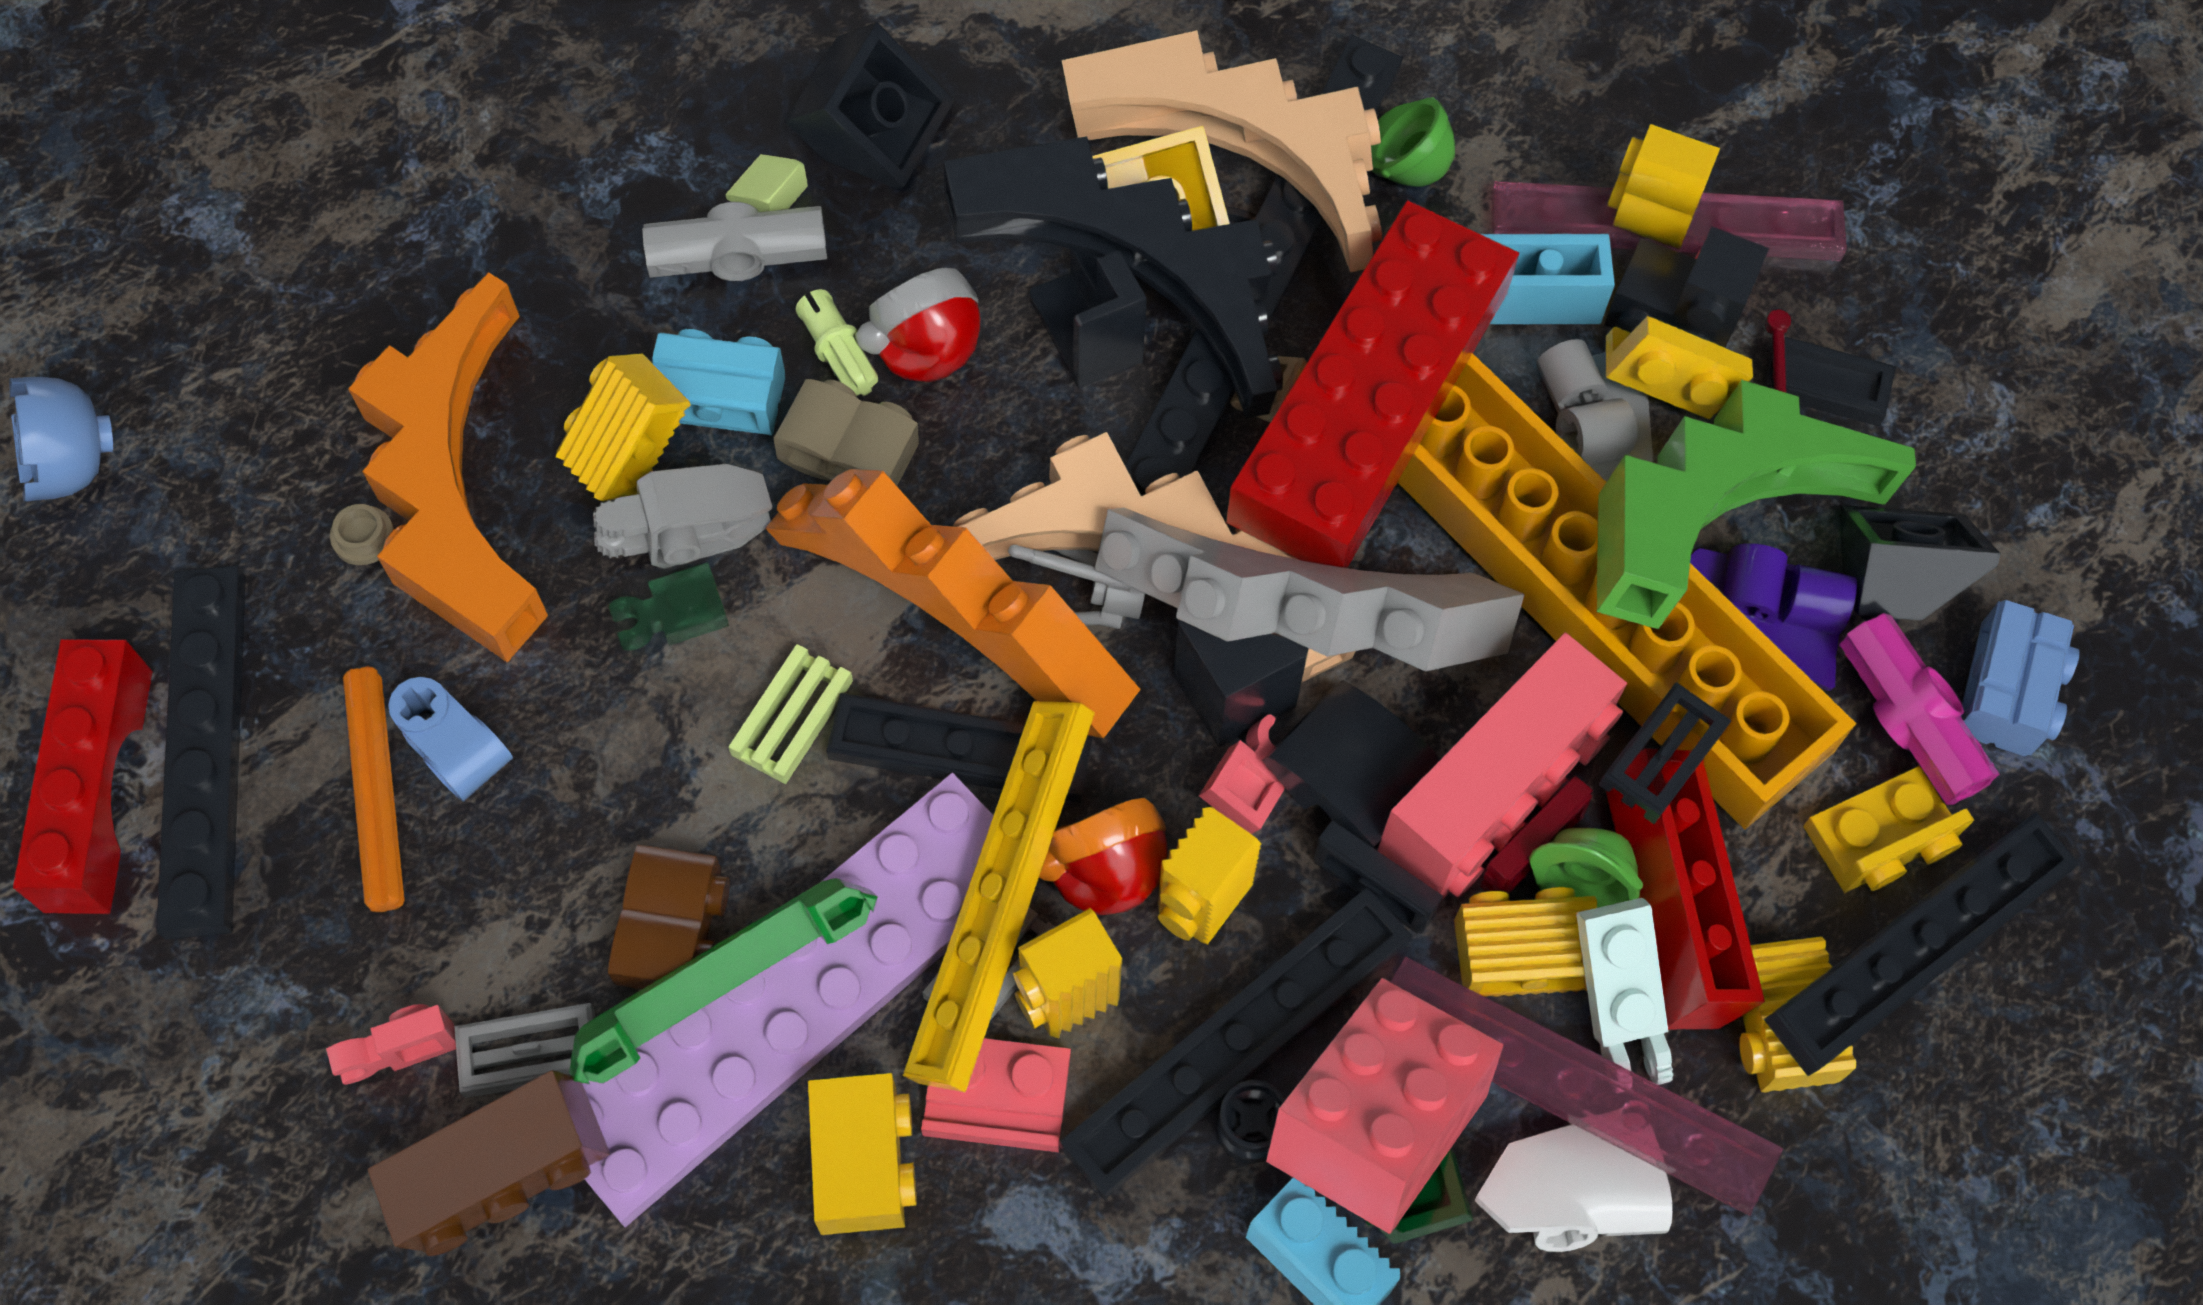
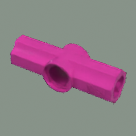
M1883 613L1874 619L1863 622L1847 634V637L1839 645L1877 700L1873 704L1877 718L1898 745L1903 749L1911 751L1947 805H1954L1965 798L1975 795L1989 786L2000 775L1994 763L1990 761L1979 741L1973 736L1960 717L1964 710L1953 689L1935 669L1929 666L1926 667L1891 615Z

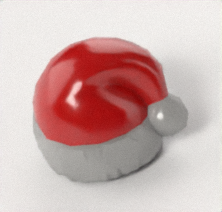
M935 269L908 280L872 303L868 308L870 321L862 324L856 333L858 346L870 354H879L892 373L905 380L933 382L948 377L963 367L975 351L980 332L981 315L978 307V297L971 285L957 269Z

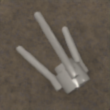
M1011 545L1009 547L1008 553L1014 558L1094 581L1090 603L1101 605V611L1074 612L1085 626L1102 625L1120 629L1123 616L1139 619L1145 593L1096 571L1095 565L1098 553L1090 550H1054L1077 560L1074 561L1019 545Z

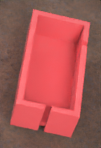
M1565 632L1391 810L1377 851L1443 895L1442 900L1450 892L1459 899L1484 871L1481 865L1495 848L1500 852L1527 825L1524 820L1536 804L1543 809L1568 783L1569 780L1566 778V775L1578 761L1584 766L1587 765L1604 747L1610 738L1607 734L1608 731L1615 725L1623 713L1616 704L1627 682Z

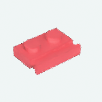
M984 1038L966 1093L933 1086L927 1087L926 1107L921 1127L922 1135L1059 1152L1071 1049Z

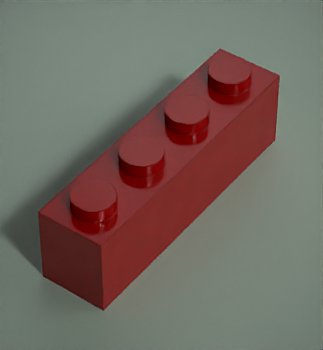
M1645 748L1625 771V774L1636 780L1659 749ZM1676 750L1647 789L1658 796L1692 750ZM1702 760L1655 824L1643 817L1646 811L1637 804L1630 808L1623 803L1621 799L1624 795L1614 788L1610 792L1606 791L1615 831L1629 841L1635 855L1638 877L1643 882L1639 898H1644L1652 908L1668 1030L1720 1029L1765 1003L1704 761Z

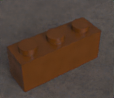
M551 1070L373 1165L367 1170L394 1246L423 1251L427 1256H435L462 1245L468 1239L466 1232L487 1220L489 1223H498L524 1212L529 1207L527 1199L549 1187L551 1190H560L581 1182L591 1174L590 1165L611 1154L583 1084L573 1081L569 1075Z

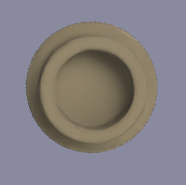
M354 504L341 510L335 517L330 532V542L336 554L343 561L353 565H368L379 560L377 555L383 550L385 541L394 530V526L389 516L381 509L366 504Z

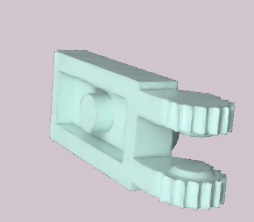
M1638 898L1577 912L1576 916L1594 1038L1600 1043L1602 1061L1604 1063L1603 1068L1610 1089L1615 1095L1632 1090L1630 1060L1623 1043L1641 1039L1645 1069L1653 1084L1660 1085L1671 1082L1673 1077L1670 1048L1664 1036V1033L1668 1032L1651 905L1644 898Z

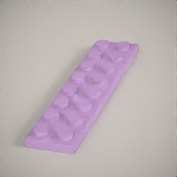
M953 772L822 880L838 878L870 889L878 896L874 912L870 910L865 925L835 943L827 944L821 937H818L637 1047L636 1050L640 1059L635 1065L605 1083L589 1081L590 1084L582 1083L611 1154L590 1165L591 1174L585 1180L624 1227L628 1226L946 953L994 816Z

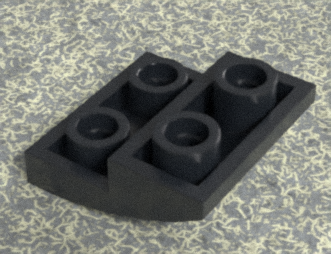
M1341 680L1327 692L1262 761L1304 810L1318 803L1334 822L1369 846L1374 847L1382 839L1391 810L1441 759L1396 715L1360 689Z

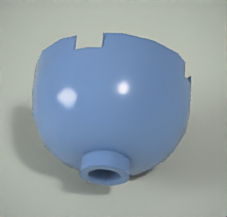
M49 377L9 378L10 398L15 397L17 413L11 414L19 480L20 483H25L22 493L23 500L35 501L73 495L87 487L98 474L101 453L113 452V437L109 415L97 416L90 396L77 385L65 380Z

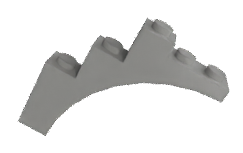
M1127 508L1108 509L1095 565L1096 571L1178 608L1177 619L1227 642L1276 633L1327 657L1374 648L1423 671L1507 654L1524 598L1523 593L1472 572L1447 575L1395 574L1311 563L1214 540L1162 523Z

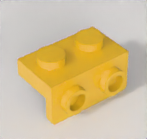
M1649 316L1632 333L1614 327L1606 335V378L1707 419H1710L1724 406L1741 380L1749 382L1753 378L1752 359Z

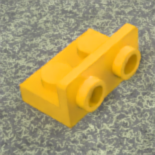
M1918 766L1810 817L1803 825V828L1843 892L1846 893L1865 883L1868 884L1871 891L1878 890L1903 876L1907 872L1904 865L1921 856L1927 864H1932L1950 855L1963 845L1958 836L1974 819L1967 808L1952 815L1922 768Z

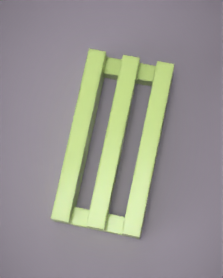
M796 644L728 748L731 756L787 784L837 707L840 693H846L852 684L851 672L842 667L838 670L830 666L829 660L819 655L817 658L809 655L808 649ZM802 671H807L756 751L752 750V747ZM820 681L828 682L829 685L778 763L771 760L770 758L800 715L801 710Z

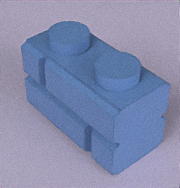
M2008 600L1998 601L1981 623L1962 701L1964 713L1960 715L1979 742L1985 744L1994 743L1997 748L2021 756L2032 755L2046 739L2055 740L2067 713V705L2057 701L2061 684L2067 685L2079 660V649L2070 646L2074 629L2071 620L2045 612L2038 614L2034 612L2033 608Z

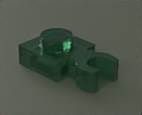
M708 562L648 581L652 598L642 601L636 597L627 596L618 598L608 605L614 622L622 621L626 618L638 619L637 624L633 628L617 633L623 650L639 649L651 640L654 633L663 630L670 646L729 626Z

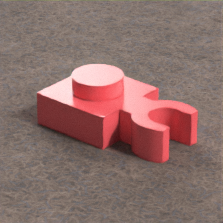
M1271 714L1250 727L1246 736V744L1240 740L1227 749L1199 794V797L1250 834L1262 828L1285 789L1283 784L1262 761L1275 747L1269 739V729L1276 720Z
M417 1004L404 1007L389 1016V1022L370 1028L372 1035L368 1037L345 1040L326 1048L333 1075H341L342 1083L347 1085L364 1080L375 1074L378 1070L389 1066L394 1071L456 1050L455 1028L452 1020L439 1005L429 1007L425 1004Z

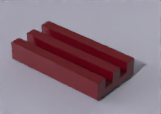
M1574 776L1488 864V870L1484 874V880L1481 882L1480 887L1485 892L1501 891L1510 894L1532 871L1529 861L1532 851L1541 845L1548 844L1560 831L1574 828L1583 819L1593 797L1591 795L1593 790L1577 776Z

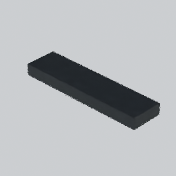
M840 693L826 752L828 760L938 779H945L953 772L962 783L1003 790L1025 724ZM1087 735L1065 799L1066 801L1081 803L1093 736Z

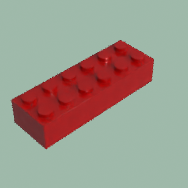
M1407 200L1232 484L1227 524L1301 561L1347 568L1508 294L1520 252Z

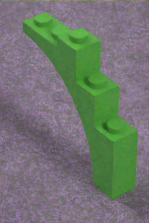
M1741 380L1715 417L1714 425L1684 416L1657 456V464L1625 454L1598 494L1597 612L1659 629L1687 591L1691 551L1703 527L1726 511L1758 499L1792 494L1839 495L1885 505L1916 467L1914 448L1800 415L1798 396Z

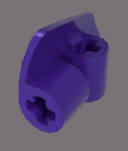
M1739 544L1732 547L1728 554L1702 548L1697 549L1691 554L1690 563L1818 687L1826 691H1831L1835 687L1838 637L1847 626L1853 610L1857 589V579L1855 576L1801 564H1787L1788 556L1783 551L1762 544Z

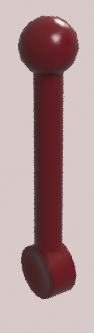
M1778 309L1769 313L1764 326L1767 332L1772 335L1774 389L1786 393L1784 334L1791 325V317L1784 310Z

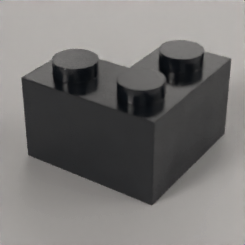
M1711 226L1697 259L1640 238L1617 289L1604 325L1611 328L1617 327L1632 333L1649 316L1726 348L1769 248Z

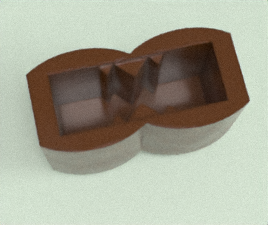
M637 844L628 873L623 908L615 930L609 959L608 974L615 985L644 989L716 945V941L707 939L713 915H724L730 889V878L721 876V867L716 856Z

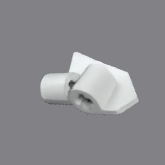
M1639 1107L1616 1111L1509 1143L1475 1199V1202L1508 1233L1533 1232L1535 1245L1541 1250L1550 1252L1571 1251L1585 1247L1594 1242L1598 1234L1603 1236L1667 1233L1672 1223L1673 1213L1671 1191L1663 1159L1643 1109Z

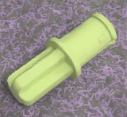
M819 289L810 292L820 308L818 313H815L804 295L798 301L795 309L798 317L803 320L816 342L815 354L822 362H828L839 382L851 388L856 396L859 394L862 396L868 395L872 392L871 387L878 382V375L863 350L857 344L856 333L858 330L853 325L846 324L828 291Z

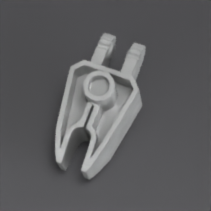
M729 464L649 472L637 480L636 495L615 498L613 502L609 500L606 503L601 502V506L596 507L593 517L594 527L597 528V532H594L595 546H597V551L602 552L603 556H609V558H618L619 555L626 557L648 552L651 565L668 568L740 548L765 530L766 526L771 522L768 511L772 509V503L764 476L758 472Z

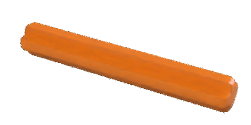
M365 666L360 669L348 670L343 677L364 903L372 912H385L400 908L405 900L382 677L378 674L376 668Z

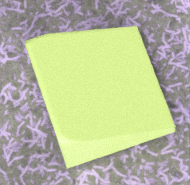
M760 154L726 193V198L731 202L750 204L758 212L789 209L808 187L804 164L795 159Z

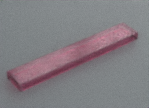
M1494 181L1491 192L1492 234H1609L1610 248L1636 249L1640 238L1676 252L1698 253L1704 244L1711 226L1768 247L1769 250L1766 257L1841 261L1847 250L1844 206L1841 200L1702 193L1679 250L1613 226L1618 210L1607 205L1614 188Z
M1407 957L1404 958L1390 983L1504 1044L1492 1079L1493 1083L1751 1217L1781 1157L1783 1148Z

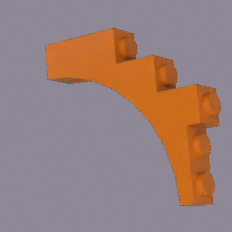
M488 272L474 288L466 290L459 297L453 311L435 330L428 331L419 339L414 352L409 357H406L389 345L375 361H371L362 367L357 374L355 382L348 390L364 420L393 438L391 441L381 444L374 451L368 466L362 471L377 499L409 521L406 525H400L391 532L385 541L383 550L377 555L391 582L498 657L508 662L548 617V614L536 588L503 562L476 528L470 515L462 476L463 430L474 388L493 350L520 317L508 285Z
M850 469L836 476L828 485L806 483L798 485L781 498L777 505L778 514L765 528L780 545L806 550L839 562L879 582L914 603L959 634L998 665L1036 701L1082 703L1095 712L1088 732L1089 736L1104 738L1141 690L1051 585L1013 581L966 527L931 525L884 471Z

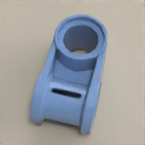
M425 677L410 678L399 684L391 694L388 705L389 714L394 723L402 731L408 744L423 758V761L430 770L462 802L513 759L509 750L480 719L474 715L471 716L435 680ZM423 711H426L428 714L432 715V717H430L427 720H424L422 717L418 715Z

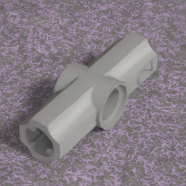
M727 202L712 208L707 218L644 224V228H642L646 265L650 278L712 271L714 275L724 280L744 281L758 276L766 265L827 259L821 206L758 212L755 207L747 203Z

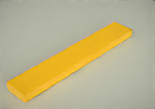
M1034 701L904 1070L903 1076L918 1084L966 1093L1041 873L1053 832L1056 829L1095 714L1094 711L1082 703Z

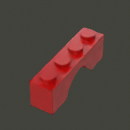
M60 640L13 883V889L43 913L110 914L121 855V849L113 827L111 811L113 771L119 749L125 738L135 730H143L153 673L127 640Z

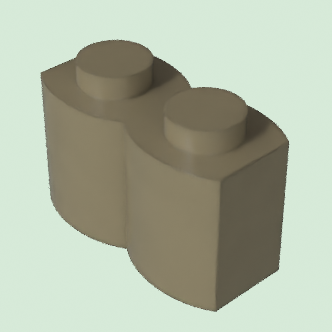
M806 379L774 437L777 459L786 465L819 479L832 481L836 476L850 469L884 471L897 486L919 445L918 423L912 420L911 415L897 404L891 402L876 404L859 400L851 388L839 381L826 380L821 382Z

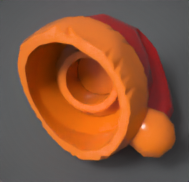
M1139 798L1110 807L1075 824L1058 827L1053 832L1039 878L1044 881L1053 882L1064 900L1082 911L1091 908L1098 915L1127 912L1142 904L1160 884L1162 860H1167L1168 849L1165 822L1156 807L1149 800Z

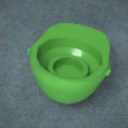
M1434 97L1396 106L1378 120L1381 143L1371 146L1373 166L1371 171L1378 177L1387 178L1405 186L1423 187L1438 181L1449 170L1455 158L1454 133L1444 107Z
M1596 828L1564 829L1557 833L1548 844L1534 849L1529 857L1535 883L1539 889L1545 890L1555 887L1572 888L1575 890L1576 897L1595 896L1597 908L1638 899L1640 897V890L1643 888V882L1638 877L1635 855L1629 841L1613 831Z

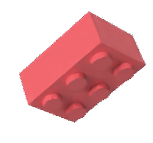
M1381 978L1279 1108L1266 1162L1391 1234L1486 1099L1504 1044Z

